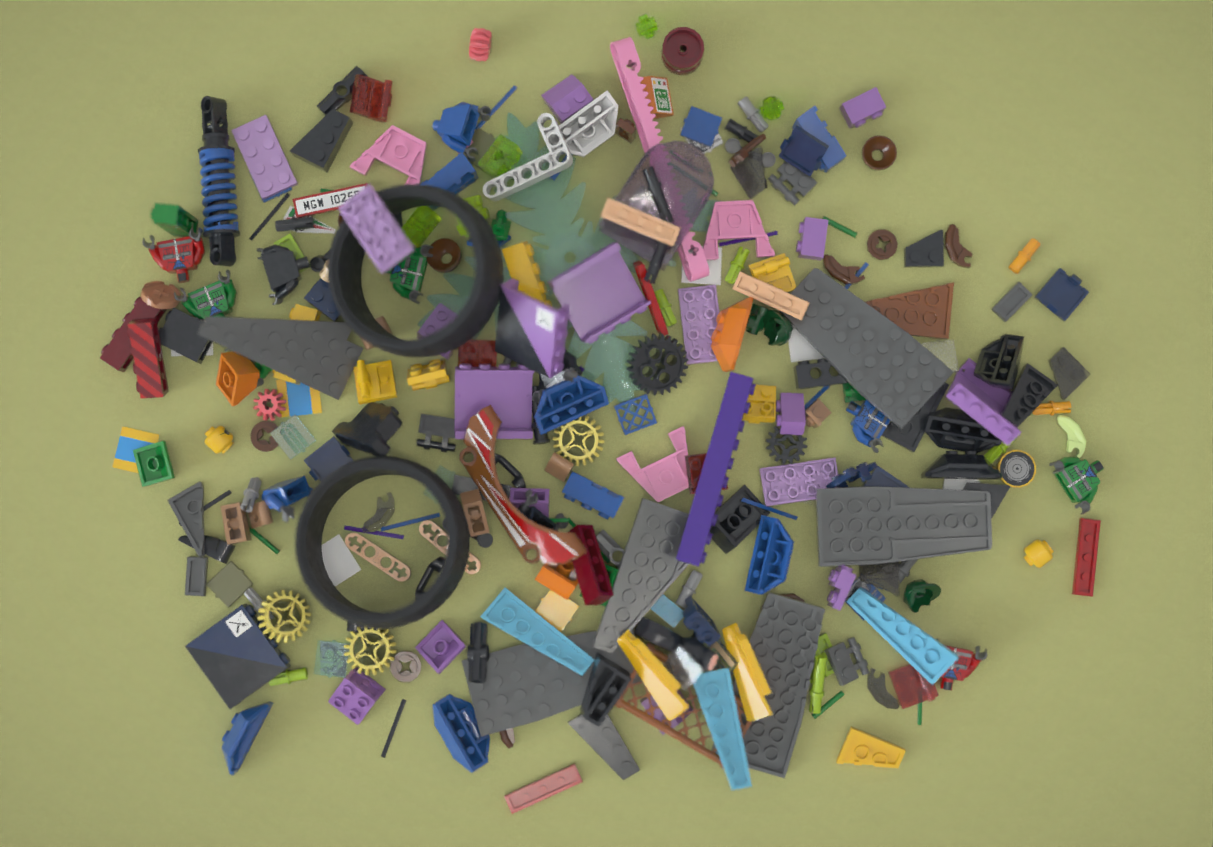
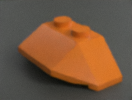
M752 297L727 307L717 315L716 330L713 331L711 336V348L724 372L735 369L754 299Z

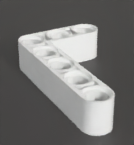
M543 113L537 121L549 153L485 183L483 193L487 198L492 201H499L572 165L573 157L557 121L551 114ZM552 120L551 126L545 128V121ZM559 137L558 144L551 145L552 139ZM566 154V161L559 162V157ZM544 163H549V168L545 171H542V165ZM532 171V176L529 179H524L525 172ZM514 179V185L507 187L508 180ZM497 187L496 194L490 195L491 188Z

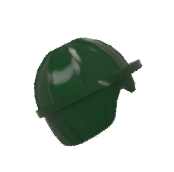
M768 310L763 320L764 335L769 339L768 345L781 346L787 343L791 337L793 330L791 321L775 310Z
M922 579L914 580L907 584L903 601L912 612L917 613L921 606H929L931 601L941 594V587L934 583L929 584Z

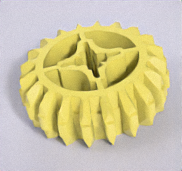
M581 416L578 420L566 423L565 426H559L562 429L561 431L554 430V433L559 434V437H553V441H558L559 444H555L553 447H560L561 449L556 453L559 455L563 453V457L565 459L567 457L570 458V462L576 460V466H579V460H582L585 466V459L587 458L592 463V455L597 458L599 457V454L595 452L596 449L599 451L603 450L602 447L598 446V443L603 444L604 440H599L598 437L603 436L604 433H597L601 426L598 425L594 428L595 420L588 423L589 416L585 417V421L581 420ZM573 425H584L590 430L578 433ZM568 429L572 439L567 445L563 446V435ZM573 432H575L576 436H585L582 440L584 449L581 445L578 446V444L571 445L575 441ZM594 434L595 443L589 452L585 441ZM578 447L584 455L574 456L567 451Z
M282 590L280 596L277 592L273 593L274 599L268 595L266 599L269 603L265 601L261 603L264 608H259L258 612L264 615L258 616L257 620H264L259 627L263 628L266 626L267 629L263 631V634L265 635L270 632V640L277 636L276 642H280L281 637H283L284 643H287L288 637H290L291 641H295V634L300 638L302 636L300 630L307 631L308 628L303 624L309 625L311 622L305 619V617L311 616V613H305V610L310 607L309 605L303 607L302 604L306 601L305 599L297 600L300 594L292 597L293 591H289L286 596L285 590ZM277 602H289L288 606L284 609L273 606ZM294 606L299 612V622L292 614ZM289 609L286 616L288 620L285 619L281 622L282 615L280 613L283 614ZM269 611L276 617L274 627L269 620ZM284 624L296 627L289 632L279 631Z
M357 627V634L354 631L350 632L354 637L353 639L350 637L346 638L351 644L344 645V648H350V652H345L344 656H351L346 662H354L351 667L352 669L359 666V674H361L363 669H366L365 675L368 676L370 670H372L373 675H377L376 668H379L381 673L384 672L383 664L388 668L390 667V664L386 661L388 659L394 661L395 658L391 657L390 653L395 654L397 651L391 650V646H396V642L390 643L389 640L393 639L394 636H386L389 632L388 629L381 632L382 629H377L376 631L374 630L375 628L367 630V627H364V631H361V628ZM366 633H376L383 639L373 643L367 638ZM360 637L362 639L363 648L360 652L355 654V644L358 638ZM367 643H371V646L379 644L373 649L374 653L370 655V652L362 654L368 648ZM386 644V654L382 661H380L377 651L382 645ZM369 656L375 665H365L358 659Z

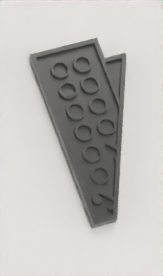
M205 316L197 332L198 335L337 400H339L354 369L353 367H355L363 350L362 347L347 341L352 328L346 322Z
M642 498L612 588L614 596L608 600L607 606L604 609L592 644L593 647L612 653L619 645L617 639L627 630L631 631L689 565L688 563L676 560L689 517L688 513Z

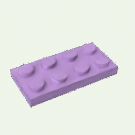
M267 115L231 130L262 199L269 198L298 185Z

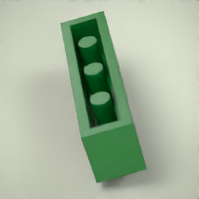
M154 203V208L151 209L150 213L154 224L177 237H188L192 227L194 233L197 234L198 219L179 205Z

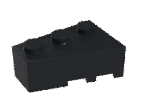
M332 109L290 150L291 154L328 173L353 125L351 118Z
M598 652L596 653L580 711L584 719L600 727L632 678L627 670Z

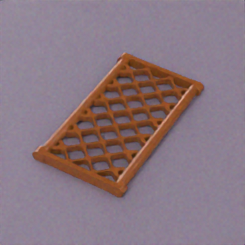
M650 643L645 645L660 662L666 663L670 659L669 656L655 649L654 645ZM685 666V668H686L685 670L682 669L683 671H686L687 673L692 671L691 669L688 670L686 666ZM634 668L630 675L632 678L631 682L614 706L619 709L623 708L718 763L719 767L724 769L719 755L715 753L717 749L715 748L711 751L705 747V739L712 736H703L701 726L707 724V722H699L697 713L702 708H695L694 698L697 695H692L690 685L688 686L689 697L683 700L690 699L693 710L687 713L682 712L676 716L681 717L684 727L677 731L671 728V721L667 718L661 721L654 718V710L660 707L652 706L650 700L651 693L648 692L643 681L635 684L632 683L637 674ZM643 683L646 694L636 697L633 687ZM630 687L633 698L626 702L623 700V697ZM734 695L743 738L752 721H746L743 725L741 714L744 713V709L740 710V707L743 708L741 698ZM643 697H647L650 708L645 711L637 708V700ZM694 713L697 724L687 727L684 716ZM697 726L701 737L694 741L688 737V729Z

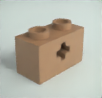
M479 489L460 493L470 536L474 537L489 533Z
M240 502L220 506L227 545L251 541L247 512H245L246 507L243 511L240 508L242 504Z

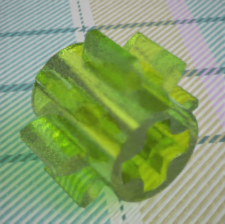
M647 14L639 16V22L635 23L639 36H645L646 40L654 37V31L658 30L654 17L649 18Z
M775 96L765 98L762 101L763 106L759 107L761 115H764V118H768V120L778 119L782 114L781 110H784L783 102L779 98L776 99Z

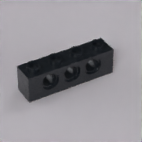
M818 359L817 363L810 364L809 361L798 362L797 366L793 367L796 390L847 384L848 381L839 372L837 376H832L829 372L832 365L826 359ZM811 369L819 371L817 379L811 377Z

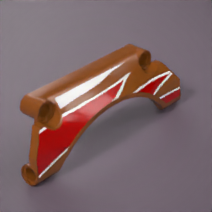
M491 405L484 407L469 420L463 440L467 447L460 452V461L527 563L536 564L541 560L543 564H566L571 560L574 561L587 551L575 533L558 532L534 523L521 514L507 498L498 479L495 464L496 439L502 421ZM469 453L473 454V461L465 462V456ZM529 550H536L537 556L535 559L529 560L527 558Z

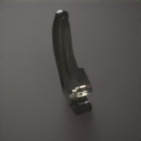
M391 492L387 493L389 497L387 502H384L381 496L378 497L375 515L366 521L362 527L364 533L375 532L384 527L395 513V500Z
M871 668L870 673L867 675L868 690L879 704L889 709H898V700L887 692L885 674L881 672L880 676L875 678V669Z

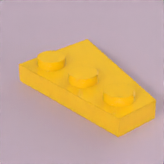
M851 727L836 763L898 768L906 750Z

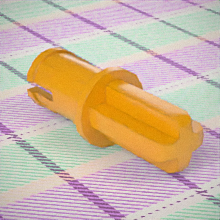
M1032 238L1023 250L1018 252L1019 255L1008 268L1018 274L1024 265L1031 261L1032 255L1041 244Z
M1070 401L1040 403L1032 411V414H1050V416L1058 413H1071V409H1068L1071 408Z

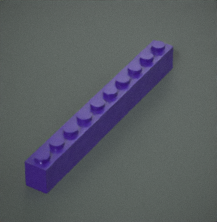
M730 372L677 554V561L700 567V563H705L707 552H704L706 544L710 545L713 535L709 533L711 525H716L718 515L715 514L717 506L721 507L724 497L720 494L722 488L727 487L729 477H726L727 470H731L734 463V458H731L733 450L737 451L740 442L737 439L738 432H743L745 421L742 418L744 413L748 414L751 404L747 402L749 394L753 395L756 387L752 377Z

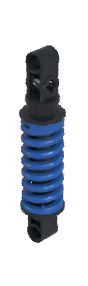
M205 96L201 101L202 141H204V146L198 149L199 163L203 167L200 170V174L204 177L201 180V185L204 187L201 194L205 197L202 200V205L206 207L202 211L203 216L206 217L203 221L205 226L203 227V237L209 238L210 262L213 265L231 267L236 261L234 237L240 236L238 222L230 224V221L238 219V215L229 213V211L236 210L238 206L234 203H228V201L237 199V195L231 193L232 190L236 189V185L230 183L231 180L236 178L235 174L230 173V170L235 169V165L229 163L235 162V148L228 146L230 138L228 135L226 101L221 98Z

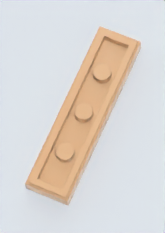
M607 198L600 216L672 247L681 229L678 226L610 198Z
M741 271L732 288L799 320H803L810 304L808 301Z

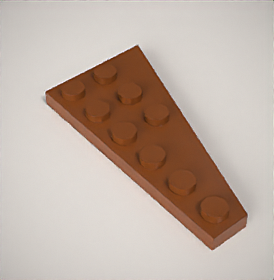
M954 282L866 301L865 303L911 336L947 340L949 339Z

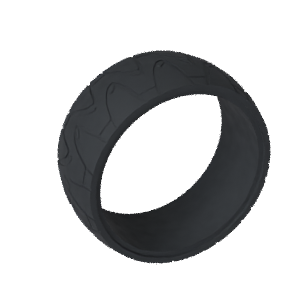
M405 184L380 190L376 193L392 216L414 207L439 206L449 209L461 221L470 237L475 255V276L470 295L457 316L445 327L433 334L410 340H402L390 334L375 320L366 304L361 283L362 263L366 250L344 218L343 223L338 227L332 240L328 257V283L333 301L345 322L359 337L385 352L404 357H430L455 350L483 329L499 302L500 285L503 284L504 269L497 238L486 219L466 200L450 191L423 184Z
M372 456L347 463L330 473L309 495L308 501L305 502L296 527V558L300 573L309 591L324 608L334 615L353 624L368 628L400 627L418 621L434 612L457 588L469 557L470 534L468 522L455 493L442 478L427 467L398 457ZM382 475L411 477L422 483L432 493L444 514L448 531V546L444 564L431 587L412 603L396 610L380 613L363 609L350 602L337 590L325 569L322 557V535L327 517L341 496L364 480Z

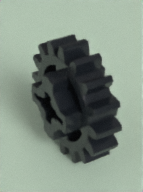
M776 426L773 427L774 433L768 432L771 438L765 440V442L770 444V446L766 447V450L771 449L769 457L776 456L775 462L781 459L782 464H785L786 460H788L789 464H793V458L799 461L798 455H805L802 448H807V445L803 444L807 438L796 435L798 441H795L792 435L783 434V437L780 439L775 438L780 433V429ZM788 439V442L794 445L788 446L786 449L785 445L778 443ZM774 446H777L780 449V454L777 453ZM792 449H798L795 454L788 456Z

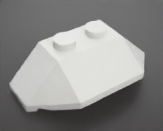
M608 91L601 94L559 125L571 155L585 157L615 135L619 105ZM559 137L553 138L551 144H558Z

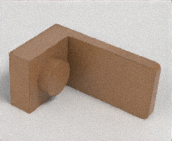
M817 399L805 410L806 425L809 428L811 426L813 428L819 427L822 424L821 422L832 413L820 399Z

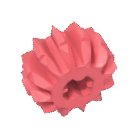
M475 28L472 31L469 46V56L471 59L486 61L489 58L492 42L490 30Z
M264 389V394L258 392L260 399L254 398L253 400L258 403V405L253 406L254 410H259L256 415L258 417L263 415V420L265 421L269 417L271 421H275V414L281 418L282 414L279 411H286V408L281 407V405L287 403L286 400H280L283 394H277L276 389H272L271 393L269 389ZM270 400L274 404L272 408L266 406V403L270 402Z

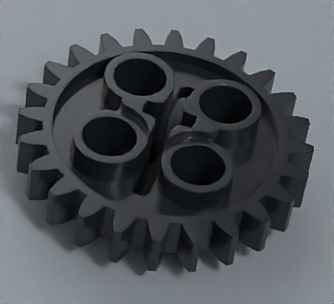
M652 333L651 339L645 336V342L638 340L640 346H633L635 353L629 352V355L633 358L627 360L631 364L627 370L632 372L629 378L634 379L632 383L635 386L638 385L639 390L642 391L644 389L646 394H649L651 391V394L656 396L658 391L659 394L663 395L664 390L669 393L671 392V386L677 389L676 382H683L680 376H686L683 369H688V366L684 364V362L688 361V358L683 357L687 352L681 350L683 345L677 344V339L673 338L671 340L670 335L667 334L664 337L662 333L657 338L656 334ZM656 348L655 355L650 356V351ZM673 355L672 361L667 363V357ZM649 366L648 372L642 374L643 368ZM665 372V378L659 380L660 375Z

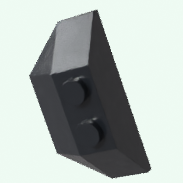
M1004 334L1000 339L982 348L974 376L992 387L1013 390L1020 367L1024 336Z
M946 407L929 413L925 433L929 435L939 448L963 452L977 451L979 453L1002 443L998 437L963 410Z
M946 451V454L939 456L921 474V478L998 480L1002 478V473L984 455H977V451H965V454H958V451Z

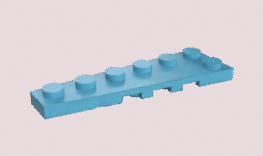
M862 587L858 588L846 601L931 685L959 658L956 653Z
M507 588L500 592L480 616L486 622L581 676L594 663L592 657Z
M729 668L700 673L692 684L731 790L752 787Z

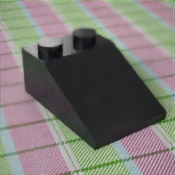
M743 485L716 510L715 514L718 515L715 526L711 525L709 533L713 534L712 540L725 554L736 548L759 525L761 515L768 516L770 514L768 510L741 501L742 498H746L762 504L746 485Z

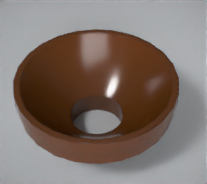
M873 136L866 141L862 148V159L873 170L889 168L897 157V149L894 142L886 136ZM875 150L881 151L883 155L879 161L874 160L872 157V152Z
M442 238L430 245L434 248H430L428 253L433 254V257H427V261L435 271L448 273L458 267L462 254L460 247L455 241ZM446 254L452 255V260L448 264L442 263V258Z

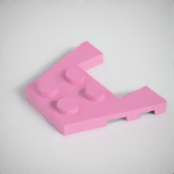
M392 125L368 150L361 154V157L350 165V168L366 176L374 160L377 159L409 176L405 184H420L427 143Z
M753 200L714 203L703 245L706 260H718L717 240L755 238L757 258L775 256Z
M684 426L668 433L676 452L640 469L632 451L616 458L617 462L657 503L692 486Z

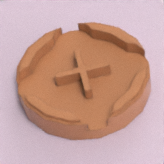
M151 281L143 286L141 298L146 304L154 308L171 309L180 302L175 299L174 292L178 296H181V293L172 284L168 286L164 285L162 281Z

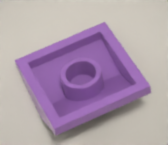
M441 620L415 648L431 667L440 674L464 650L466 645Z

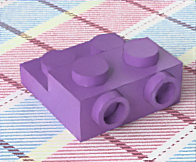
M842 565L836 567L835 570H831L828 576L830 581L828 585L835 587L834 591L831 590L827 597V601H829L828 606L839 611L841 610L856 577L852 573L853 569Z

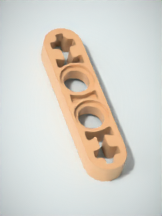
M431 520L423 521L419 526L420 534L446 555L448 544L442 547L438 544L437 540L441 535L448 538V533ZM431 524V529L435 533L437 532V529L440 531V533H438L435 536L434 540L431 539V537L434 536L433 534H431L430 532L424 533V525ZM469 551L470 557L468 560L470 562L476 561L475 566L477 569L469 570V564H467L465 572L476 574L481 569V562Z
M350 533L346 536V546L380 570L400 582L410 578V568L358 533ZM355 536H357V541L360 544H363V541L366 542V544L362 547L361 552L358 551V549L360 548L358 545H350V537L354 538ZM368 546L375 548V555L373 557H367L365 554V549ZM383 557L391 559L390 567L384 568L381 565ZM395 562L398 563L396 566L398 569H406V577L402 576L399 578V572L393 570V573L390 572Z

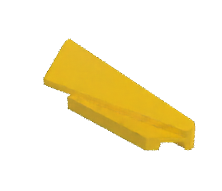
M733 623L723 628L722 632L729 657L734 662L732 669L746 720L750 722L772 715L771 709L764 697L770 694L771 690L745 634H741L738 624Z
M629 630L617 639L621 649L669 721L689 707L676 693L681 685L638 638L636 639Z

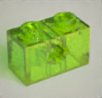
M500 134L477 164L486 174L496 178L509 172L512 166L520 160L523 152L517 144Z
M428 206L417 207L401 230L413 245L420 247L442 218Z

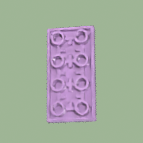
M368 184L338 208L381 273L384 274L415 250L372 185Z
M716 285L678 289L684 348L687 352L685 356L688 358L686 365L718 361L711 348V336L713 331L716 330V318L719 314Z
M836 458L759 469L766 506L815 500L816 488H826V485L832 482L831 478L838 475Z

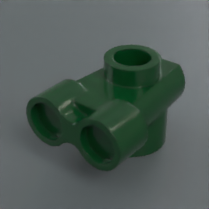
M753 303L745 331L757 335L764 328L763 320L767 315L768 309Z

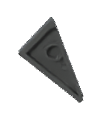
M199 481L167 501L196 553L202 558L205 556L204 490L202 482Z

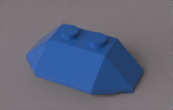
M578 375L576 378L573 377V382L565 380L544 389L535 414L539 433L542 435L608 405L609 401L605 388Z
M761 515L744 591L762 595L786 581L794 541L777 518Z
M450 694L434 703V725L453 758L471 773L488 763L490 736L485 735L481 737L472 704Z
M271 701L245 709L234 715L231 721L233 726L230 731L227 730L222 738L224 743L221 747L229 774L235 775L240 769L273 705Z

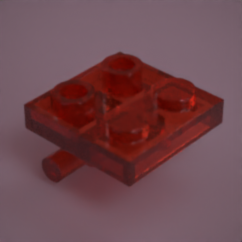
M361 74L355 75L350 113L381 123L386 122L388 108L391 106L392 101L391 89L393 81L385 80L384 83Z
M470 339L464 345L458 347L457 367L460 364H471V367H479V364H490L491 367H496V340Z
M911 664L888 672L901 709L927 700L928 702L933 701L935 697L939 696L935 684L931 685Z

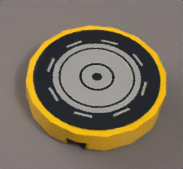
M1022 450L1006 452L997 463V469L1002 473L1000 480L1013 488H1021L1028 485L1036 474L1034 459Z

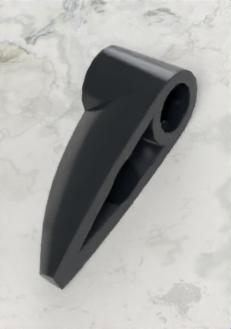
M187 535L179 537L178 541L194 548ZM204 535L205 554L227 564L236 546L233 544L227 545V542Z

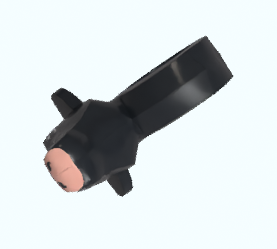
M643 617L637 624L635 634L674 654L677 653L676 656H681L678 659L679 663L689 654L690 657L682 665H686L688 661H695L694 663L697 666L699 665L705 670H712L715 667L718 655L705 643H701L697 639L695 631L690 637H682L678 633L646 617ZM682 648H683L684 651L682 652L681 655H679L678 653H679V652L682 650Z

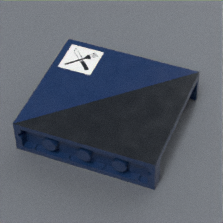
M247 604L239 606L185 646L229 709L237 706L249 695L291 666L289 664V657L286 653H281L279 650V644L276 642V639L273 637L270 640L268 633L263 634V631L267 629L266 626L263 628L259 627L263 621L257 620L255 616L256 611L253 610L254 608L251 605L248 606Z

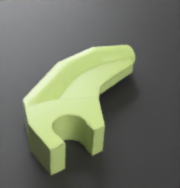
M1058 415L1057 423L1067 433L1066 451L1071 453L1073 448H1076L1077 454L1075 457L1080 459L1085 451L1086 438L1080 426L1074 420L1064 415Z

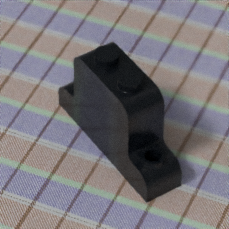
M371 402L351 422L338 424L332 432L343 445L374 456L385 457L390 451V446L387 444L388 440L401 427L403 422L398 417L399 411L393 406L388 407L383 403Z

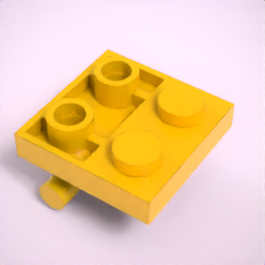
M785 253L748 265L750 274L754 278L785 292H791L796 288L789 267L790 260L786 257Z
M434 359L429 361V364L422 365L418 363L410 366L407 372L408 385H411L412 390L416 391L426 388V390L435 388L439 384L450 382L445 360Z
M364 360L357 361V366L353 368L358 403L360 405L397 398L393 363L391 360L366 365Z
M756 384L754 394H749L747 401L751 403L748 414L744 413L742 420L754 424H760V422L773 423L776 419V386Z

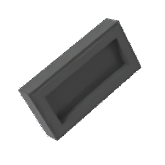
M1017 282L991 310L1006 322L1032 294L1020 282Z
M187 557L185 595L206 596L208 557Z

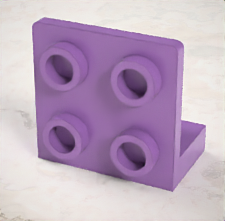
M439 303L418 330L417 339L442 329L457 314ZM453 350L444 354L441 353L440 355L449 360Z
M358 667L348 673L328 701L357 725L361 723L375 702L386 690L372 678L365 675L363 671L359 674Z

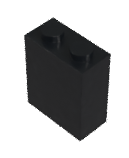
M173 308L172 311L170 310L167 313L164 326L159 329L161 345L202 364L213 341L197 334L202 321Z

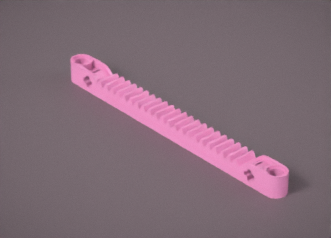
M631 37L611 42V54L649 167L654 166L658 181L662 183L661 189L674 219L670 224L681 228L675 245L685 275L690 282L707 277L710 272L703 248L700 243L692 240L695 232L689 231L693 226L687 225L690 218L684 215L688 211L682 210L685 206V203H680L683 196L677 195L680 191V188H675L678 181L672 180L676 175L675 173H670L673 166L667 165L671 160L665 158L668 151L662 150L666 146L660 143L663 136L657 135L661 130L655 129L658 122L652 120L656 115L650 114L653 107L647 105L651 100L645 99L648 92H643L642 90L646 85L640 84L643 77H638L637 75L640 71L641 63Z

